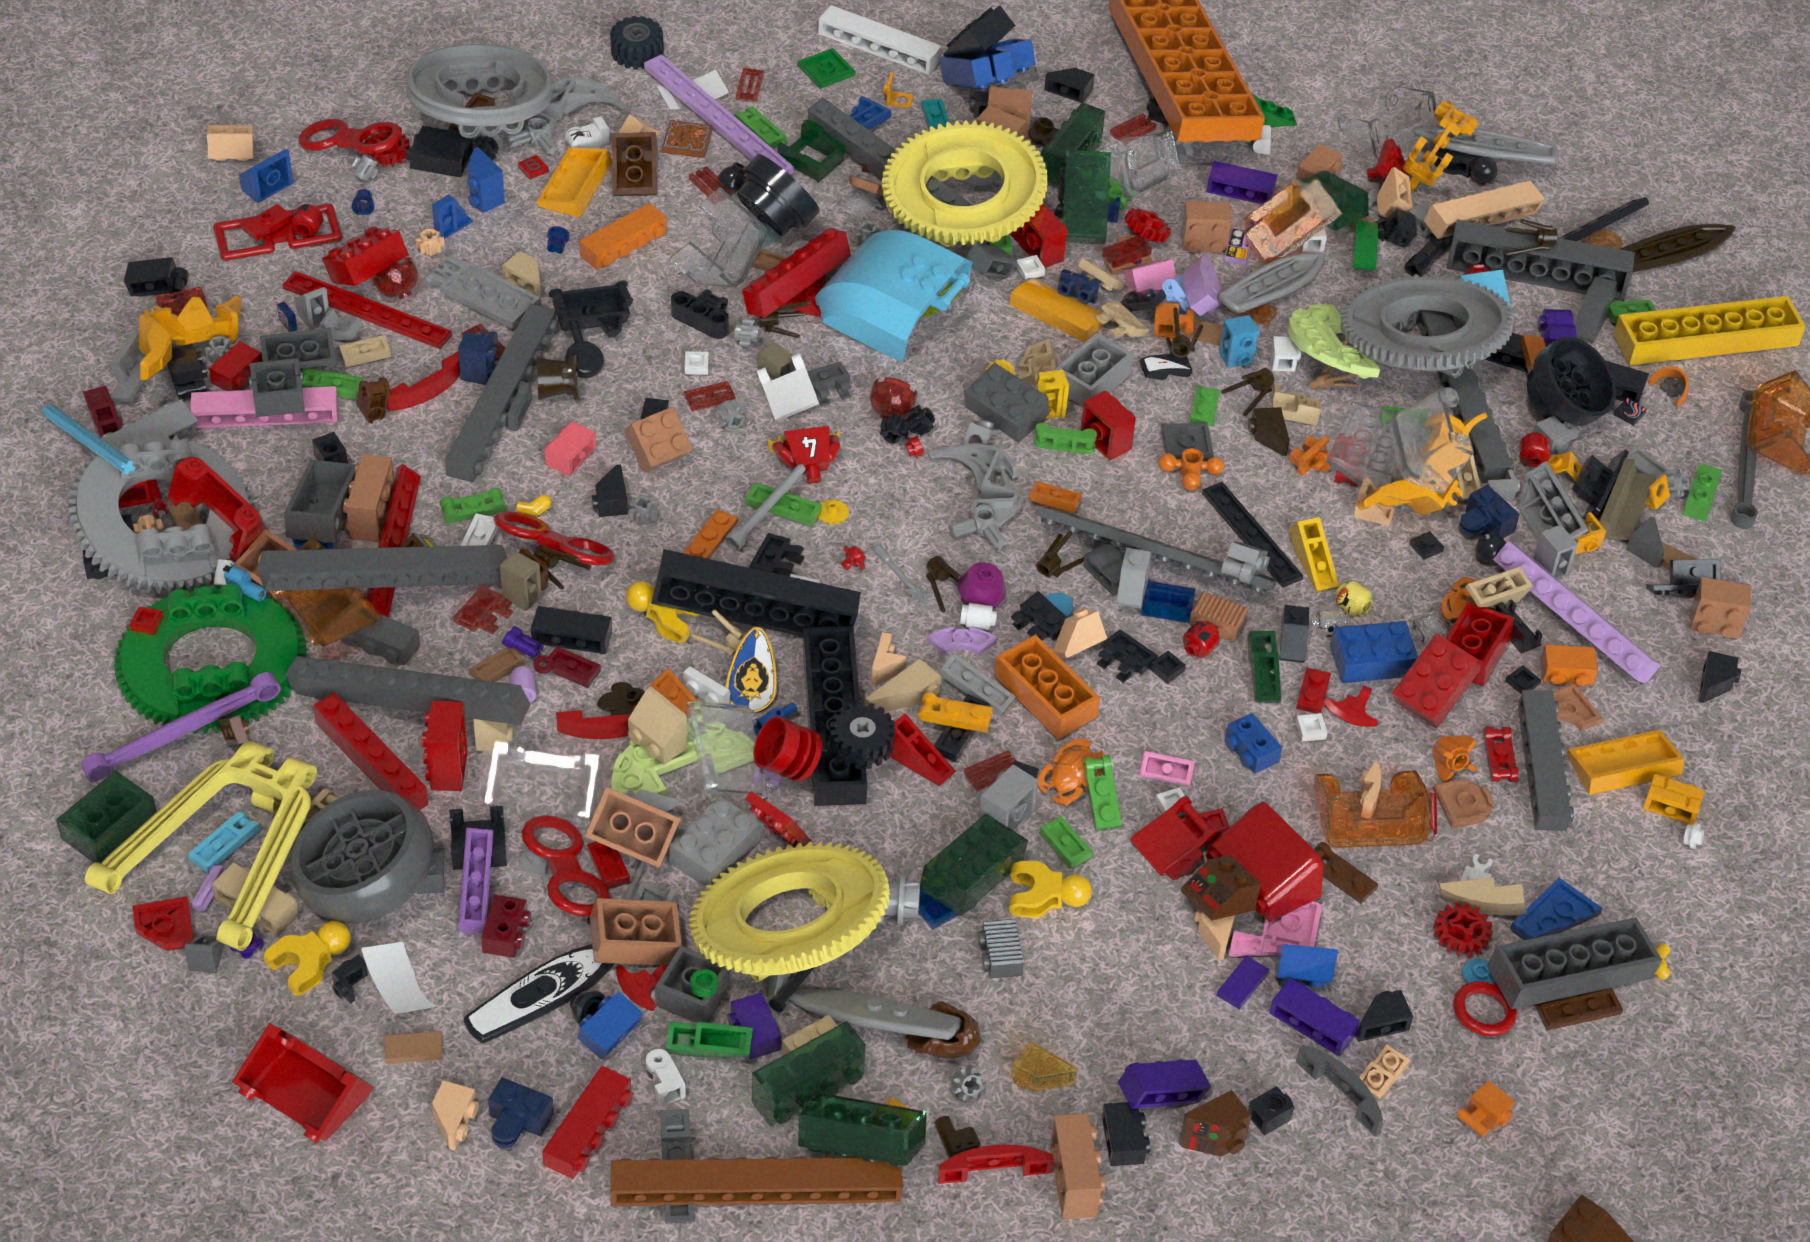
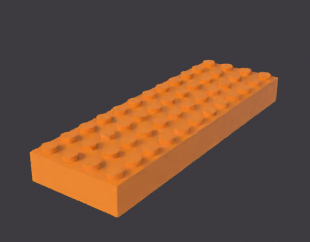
M1199 0L1109 1L1108 9L1178 142H1230L1235 140L1249 142L1251 140H1260L1265 117Z

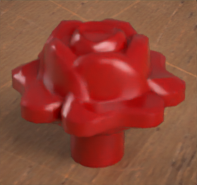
M845 545L846 559L841 565L846 570L852 566L864 569V560L866 559L864 552L856 545L851 548Z

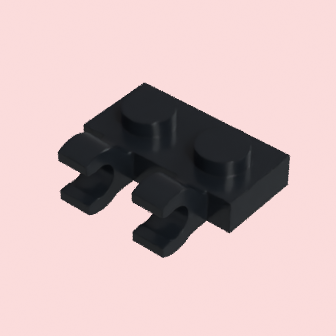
M768 533L749 567L785 576L795 575L792 572L795 566L793 563L801 565L804 560V556L801 555L804 547L791 545L790 538ZM784 557H786L790 562H783Z
M1039 591L1020 604L1021 611H1017L1011 616V619L1014 621L1012 625L1018 631L1031 621L1035 623L1036 626L1031 627L1027 634L1030 637L1036 634L1042 641L1047 636L1052 640L1057 638L1065 619L1068 618Z
M1119 629L1104 641L1103 650L1098 654L1102 659L1097 662V665L1102 669H1106L1115 658H1118L1123 663L1118 666V670L1121 672L1116 678L1124 683L1132 676L1134 671L1143 674L1148 670L1150 662L1158 658V655Z

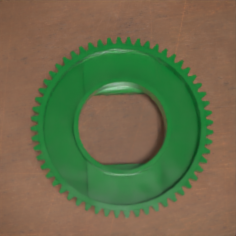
M226 584L221 588L218 585H214L213 588L208 587V585L200 588L194 586L192 592H189L187 589L174 590L168 596H164L163 599L155 601V604L152 606H147V608L162 610L164 618L155 635L131 631L128 625L127 632L122 633L123 640L118 641L119 648H116L117 656H114V668L121 694L125 696L126 702L131 704L132 709L137 708V713L139 715L144 714L146 720L152 718L155 725L162 722V726L210 703L245 689L261 673L270 672L275 676L281 687L279 694L275 698L265 702L256 699L201 727L204 734H207L210 728H213L214 732L218 733L220 728L218 720L226 717L240 716L241 720L245 719L247 724L250 725V718L259 721L258 714L268 716L267 709L275 711L277 709L276 703L284 704L283 697L289 698L291 696L290 690H293L285 675L296 656L307 657L305 635L303 634L302 627L299 626V621L295 620L294 614H289V608H283L282 602L276 603L275 599L267 597V594L263 601H256L243 595L241 587L236 584ZM206 627H227L237 630L249 637L256 646L255 656L249 666L242 662H232L225 668L206 665L200 668L199 671L180 668L171 673L165 665V660L170 648L177 640L192 631ZM199 729L193 731V734H196Z

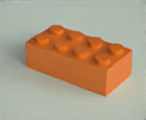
M1036 634L996 656L994 677L1015 695L1058 740L1098 717L1100 697Z

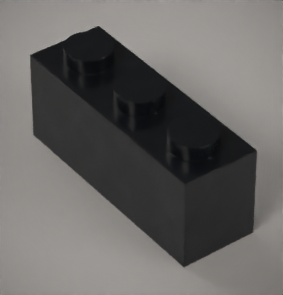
M537 606L531 625V638L543 645L605 655L612 635V617L553 607Z

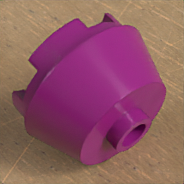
M979 562L972 565L958 581V591L961 595V602L964 605L974 603L993 606L994 609L1006 596L1002 572L990 563Z

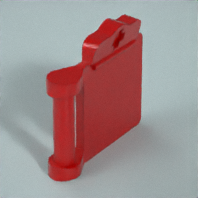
M1187 796L1180 798L1171 808L1130 838L1134 847L1158 874H1166L1172 880H1177L1182 875L1192 873L1195 866L1204 859L1200 848L1212 843L1220 835V832L1215 827H1210L1191 805L1192 801ZM1184 812L1203 835L1197 838L1177 814Z

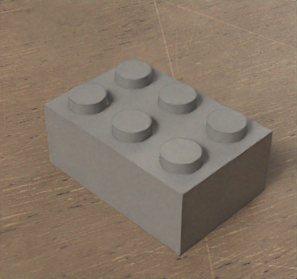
M1096 333L1058 365L1054 371L1064 370L1069 383L1068 398L1083 406L1085 400L1105 390L1110 393L1131 375L1134 354Z
M719 796L669 845V863L703 886L713 885V879H721L720 873H729L727 868H734L737 865L736 863L740 862L761 841V822Z

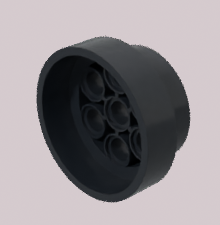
M757 154L742 170L745 183L736 192L738 199L760 222L768 224L769 228H772L779 236L784 237L792 227L806 228L820 212L817 203L810 194L784 169L764 155Z
M1561 337L1545 347L1537 354L1533 369L1527 377L1529 398L1538 413L1545 419L1555 416L1562 424L1567 422L1572 425L1585 426L1608 413L1615 404L1616 384L1611 369L1594 347L1579 338Z

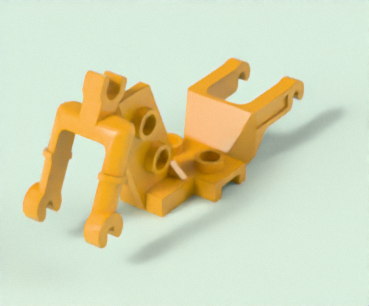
M1442 100L1434 112L1437 114L1436 120L1440 122L1439 125L1446 130L1444 133L1439 132L1433 143L1436 146L1432 152L1427 150L1421 159L1422 162L1414 161L1427 142L1421 136L1403 166V170L1413 176L1410 180L1412 193L1420 181L1427 186H1433L1438 177L1443 174L1444 168L1446 169L1453 156L1446 153L1435 172H1431L1430 167L1432 168L1438 158L1435 155L1439 147L1444 149L1450 140V137L1447 136L1449 132L1456 136L1459 133L1471 136L1479 124L1473 115L1464 114L1456 109L1450 101L1445 102Z

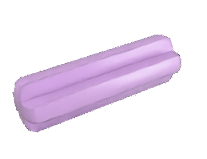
M217 865L211 868L191 903V907L195 911L205 912L214 897L212 883L225 871L223 866Z

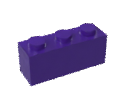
M1214 161L1209 174L1206 192L1270 206L1278 174Z
M1291 978L1272 999L1269 1012L1272 1016L1337 1056L1343 1053L1357 1035L1360 1020L1355 1018L1353 1014L1340 1009L1327 998L1319 996L1309 990L1304 984L1298 983Z
M1197 1059L1132 1063L1126 1067L1125 1072L1118 1080V1084L1131 1109L1195 1104L1201 1101L1211 1087Z

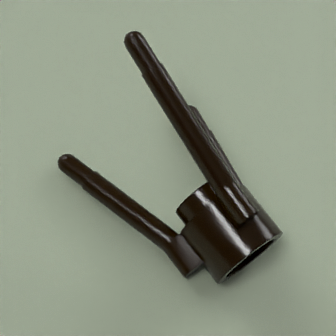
M1521 219L1520 222L1522 224L1538 228L1537 231L1506 228L1508 232L1536 235V243H1540L1537 246L1505 252L1506 256L1538 250H1550V246H1555L1557 242V229L1553 228V226Z
M804 301L782 305L765 318L759 317L760 327H765V332H774L799 338V334L775 328L774 325H779V318L806 316L807 314L804 312L779 313L778 311L808 306L811 302Z
M1175 307L1173 309L1175 337L1172 341L1167 337L1166 342L1170 349V354L1183 358L1190 351H1195V344L1202 332L1203 325H1199L1190 342L1187 336L1180 333L1178 308Z
M1266 367L1243 375L1242 379L1244 381L1221 390V393L1225 394L1248 384H1251L1255 390H1262L1243 412V416H1247L1260 400L1272 391L1271 385L1275 379L1273 373Z
M1069 531L1064 537L1062 534L1057 536L1044 556L1036 563L1038 572L1047 578L1052 575L1058 578L1063 572L1084 562V557L1060 568L1061 558L1057 553L1071 537L1072 531Z
M544 545L538 546L533 554L541 561H544L547 568H554L559 560L578 567L591 569L590 565L578 562V557L550 549ZM547 570L548 578L559 589H564L559 580Z
M935 556L927 563L926 568L929 573L926 574V578L931 583L940 611L945 613L946 610L935 580L945 581L952 577L958 583L961 575L949 566L943 557Z

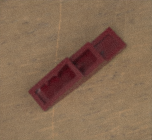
M107 386L83 391L99 438L106 433H114L123 427Z

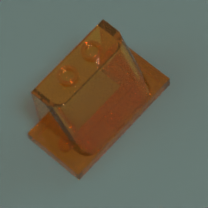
M1316 177L1307 184L1295 179L1243 218L1249 226L1244 233L1266 264L1288 256L1342 215V213Z

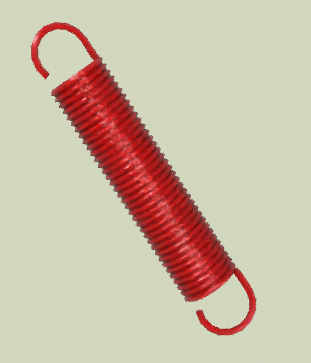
M1436 789L1435 793H1428L1427 791L1425 795L1426 834H1428L1429 829H1434L1433 838L1437 834Z

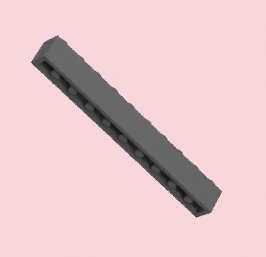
M823 97L807 109L808 120L823 127L824 134L846 145V154L860 164L864 163L867 165L868 170L879 178H883L887 160L891 159L892 153H896L892 146ZM931 176L929 178L926 188L937 200L953 206H973L935 177Z
M529 304L445 459L446 476L474 483L477 475H482L485 460L491 458L494 443L500 441L502 428L508 425L507 413L522 382L527 383L528 379L533 378L537 357L543 358L544 348H549L552 333H557L559 321L556 320L555 309Z
M1419 310V317H1417L1416 323L1422 336H1439L1458 330L1455 328L1453 315L1440 311ZM1464 367L1462 373L1457 378L1436 371L1455 418L1463 423L1485 412L1488 416L1475 424L1469 432L1475 465L1481 484L1487 483L1488 480L1505 479L1507 470H1514V462L1508 456L1507 445L1501 439L1500 428L1494 422L1493 411L1486 403V394L1480 388V381L1478 376H1475L1473 367L1470 369Z
M503 545L262 551L257 570L264 591L501 583L500 565L507 558Z
M302 656L295 657L285 675L295 693L302 696L324 699L335 692L342 701L419 712L430 711L431 701L463 702L465 718L514 725L522 724L531 705L521 685Z

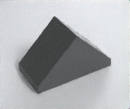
M1649 517L1631 534L1626 550L1653 567H1660L1664 549L1655 517Z
M198 935L185 943V954L189 971L217 973L225 944L216 940L217 936Z

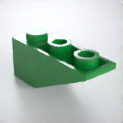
M1252 94L1265 117L1263 125H1270V127L1297 126L1294 112L1288 107L1283 108L1272 101H1265Z

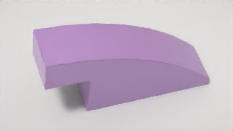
M1205 253L1187 266L1183 273V285L1190 308L1200 316L1205 312H1212L1222 305L1218 295L1223 291V288L1209 255Z

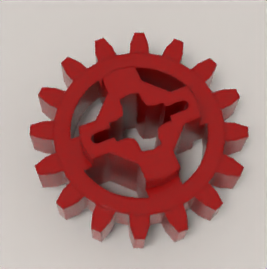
M392 132L373 134L371 138L367 137L362 144L368 145L382 142L390 137ZM403 133L400 141L392 148L368 155L378 161L376 166L382 164L383 168H385L387 164H390L392 167H395L396 162L402 164V159H407V151L410 147L409 138H406Z
M1131 208L1124 218V222L1128 224L1127 227L1131 228L1138 235L1137 237L1142 240L1147 239L1156 243L1159 241L1164 243L1171 233V228L1167 227L1168 224L1153 211Z
M1455 902L1453 909L1451 906L1446 905L1444 911L1439 910L1433 925L1435 929L1434 937L1440 938L1439 946L1447 945L1446 951L1448 953L1454 949L1457 956L1465 952L1468 957H1471L1472 951L1479 955L1482 948H1488L1493 935L1491 930L1493 924L1486 921L1488 917L1486 913L1479 914V907L1472 910L1469 903H1466L1465 907H1461L1458 902Z

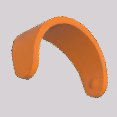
M1663 367L1649 379L1648 384L1652 385L1664 377H1673L1680 380L1685 390L1675 403V406L1678 407L1688 397V377L1679 367Z

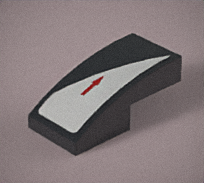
M1173 354L1147 356L1139 361L1147 378L1165 380L1169 374L1189 377L1193 372L1187 356L1178 358Z

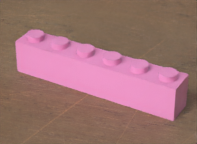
M336 387L302 388L305 412L256 417L253 390L191 393L190 411L198 420L196 428L338 422V398Z

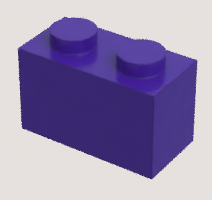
M763 993L731 1001V1013L727 1014L729 1025L753 1028L749 1060L780 1051L781 1034Z

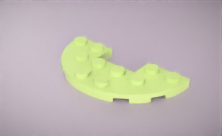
M1309 305L1307 310L1299 308L1293 312L1287 326V331L1291 340L1298 346V350L1334 368L1358 374L1357 376L1360 378H1378L1380 368L1375 361L1359 352L1356 348H1353V346H1343L1336 336L1337 333H1342L1341 315L1334 305Z
M687 719V749L665 765L657 759L651 758L642 746L633 743L631 740L630 745L623 753L619 754L615 761L611 789L622 794L632 789L634 793L646 790L666 796V787L659 778V775L703 759L709 771L715 777L754 762V744L743 734H736L725 729L723 724L707 720L704 723L689 722V719Z

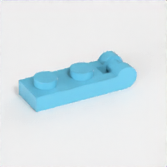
M238 811L190 851L188 859L209 874L213 866L222 863L248 839L254 838L261 832L262 825L255 820H249L247 814Z

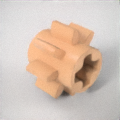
M434 229L423 230L419 233V238L416 239V248H420V254L432 256L441 253V247L445 246L444 237H440V232Z
M153 515L141 516L137 524L132 525L136 534L146 529H156L159 532L164 531L162 519L156 520Z

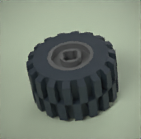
M632 16L631 18H623V21L619 20L616 22V25H613L612 31H610L611 54L613 60L617 61L618 65L622 66L624 64L625 68L628 69L631 66L633 70H638V67L644 69V62L661 54L664 56L662 27H659L658 22H653V19H647L645 16Z

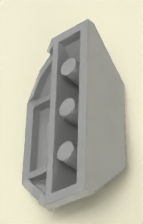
M1547 461L1526 473L1519 509L1538 541L1541 532L1547 528H1554L1559 525L1573 539L1589 531L1587 524Z

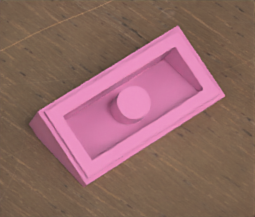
M1144 751L1139 776L1190 786L1195 761Z

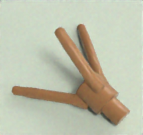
M1345 339L1342 343L1343 346L1348 345V340ZM1327 365L1321 372V375L1316 376L1317 379L1309 382L1312 390L1320 387L1323 389L1326 387L1359 386L1357 383L1335 382L1357 376L1358 374L1349 372L1332 377L1330 373L1332 366Z

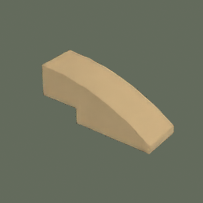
M1494 877L1440 883L1443 899L1454 905L1455 902H1458L1461 907H1465L1466 903H1469L1470 909L1474 910L1476 907H1479V912L1493 915H1526L1522 884L1496 887Z

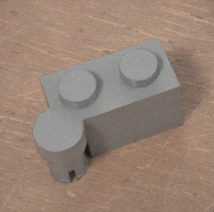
M1231 542L1227 558H1225L1221 568V573L1239 578V581L1250 584L1253 575H1261L1262 571H1266L1270 559L1267 557L1268 551L1241 542Z

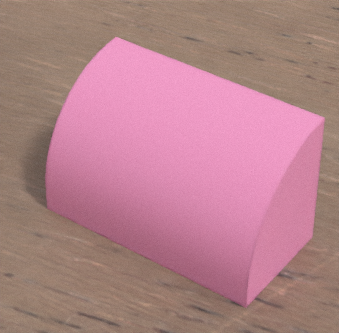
M1173 259L1161 260L1124 270L1128 286L1132 291L1143 292L1152 288L1160 290L1165 280L1176 278Z

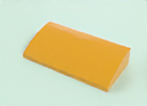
M569 147L537 199V205L547 210L581 217L612 165L609 150Z
M1035 278L1023 282L1010 294L1011 306L1084 343L1104 325L1095 318L1096 315H1101L1103 312L1069 295L1058 294L1057 289Z
M1661 729L1568 749L1567 752L1572 766L1589 795L1652 782L1654 774L1669 777L1680 776L1683 773L1685 760Z

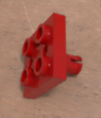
M1393 138L1384 141L1376 167L1367 169V176L1370 178V182L1382 178L1385 181L1393 167L1408 176L1410 175L1403 170L1406 162L1402 156L1401 148L1396 145Z

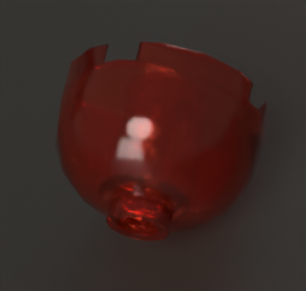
M411 257L405 258L404 264L400 265L396 262L376 274V276L371 277L375 287L381 294L390 298L398 296L399 299H404L412 294L411 289L416 286L418 281V271Z
M885 377L884 382H878L879 378L876 379L870 391V403L874 411L882 419L887 420L890 415L894 414L900 415L903 418L907 417V412L914 408L918 398L916 389L913 392L910 390V384L899 379Z

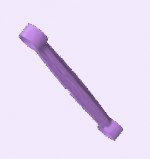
M261 673L245 689L184 715L106 755L98 752L87 756L82 761L81 768L90 782L104 779L111 774L112 768L170 743L184 734L193 732L256 699L265 702L275 698L279 694L281 687L272 673Z

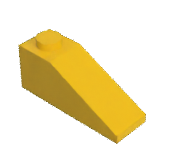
M1320 517L1295 523L1289 529L1293 547L1316 592L1339 587Z

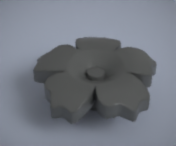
M1667 377L1664 383H1660L1659 387L1663 392H1667V396L1671 398L1678 397V395L1682 396L1685 390L1683 383L1680 380H1675L1673 377Z

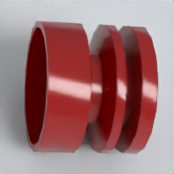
M775 716L763 725L757 735L753 750L754 762L759 768L779 774L798 783L802 782L813 773L819 762L822 751L821 737L814 730Z

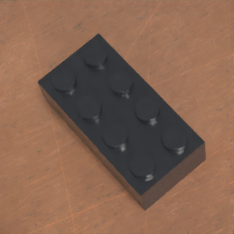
M1000 5L994 10L990 7L979 18L968 24L966 28L946 45L948 49L943 55L945 57L977 59L991 49L1016 25Z

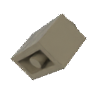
M516 551L509 558L502 561L500 565L502 598L527 611L541 597L539 563Z

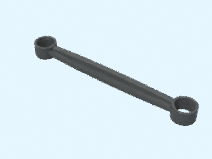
M1754 390L1745 391L1739 402V408L1744 412L1739 457L1738 503L1734 506L1730 519L1736 527L1742 529L1751 528L1758 515V510L1752 504L1757 459L1758 414L1763 408L1765 398L1761 393ZM1747 401H1753L1758 405L1750 404ZM1739 513L1746 514L1749 517L1741 516Z

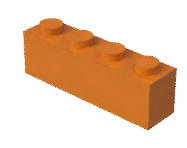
M648 203L579 240L580 257L596 270L609 266L616 259L627 256L631 251L645 246L655 238L662 237L667 232V216L651 203Z

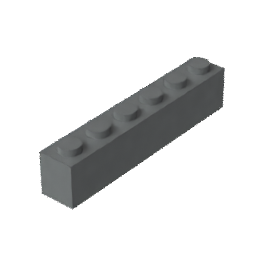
M1523 690L1518 703V711L1535 830L1566 831L1569 822H1573L1574 809L1573 806H1569L1571 788L1570 785H1566L1568 767L1567 764H1563L1565 746L1564 743H1560L1562 725L1561 722H1557L1559 704L1558 701H1554L1553 691Z

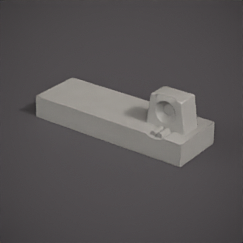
M955 653L939 671L944 681L959 688L966 694L990 703V707H993V713L1000 717L1016 697Z

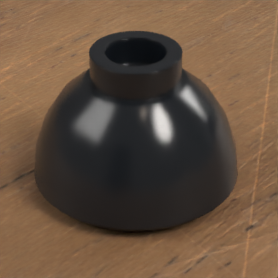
M734 162L733 166L724 168L718 175L720 183L728 189L738 191L745 183L742 172L745 166Z
M1492 530L1479 533V540L1475 547L1476 559L1480 561L1494 559L1507 542L1499 535L1493 534Z
M587 990L575 995L570 1001L574 1020L580 1024L588 1014L593 1016L600 1010L598 1006L605 998V995L595 990Z

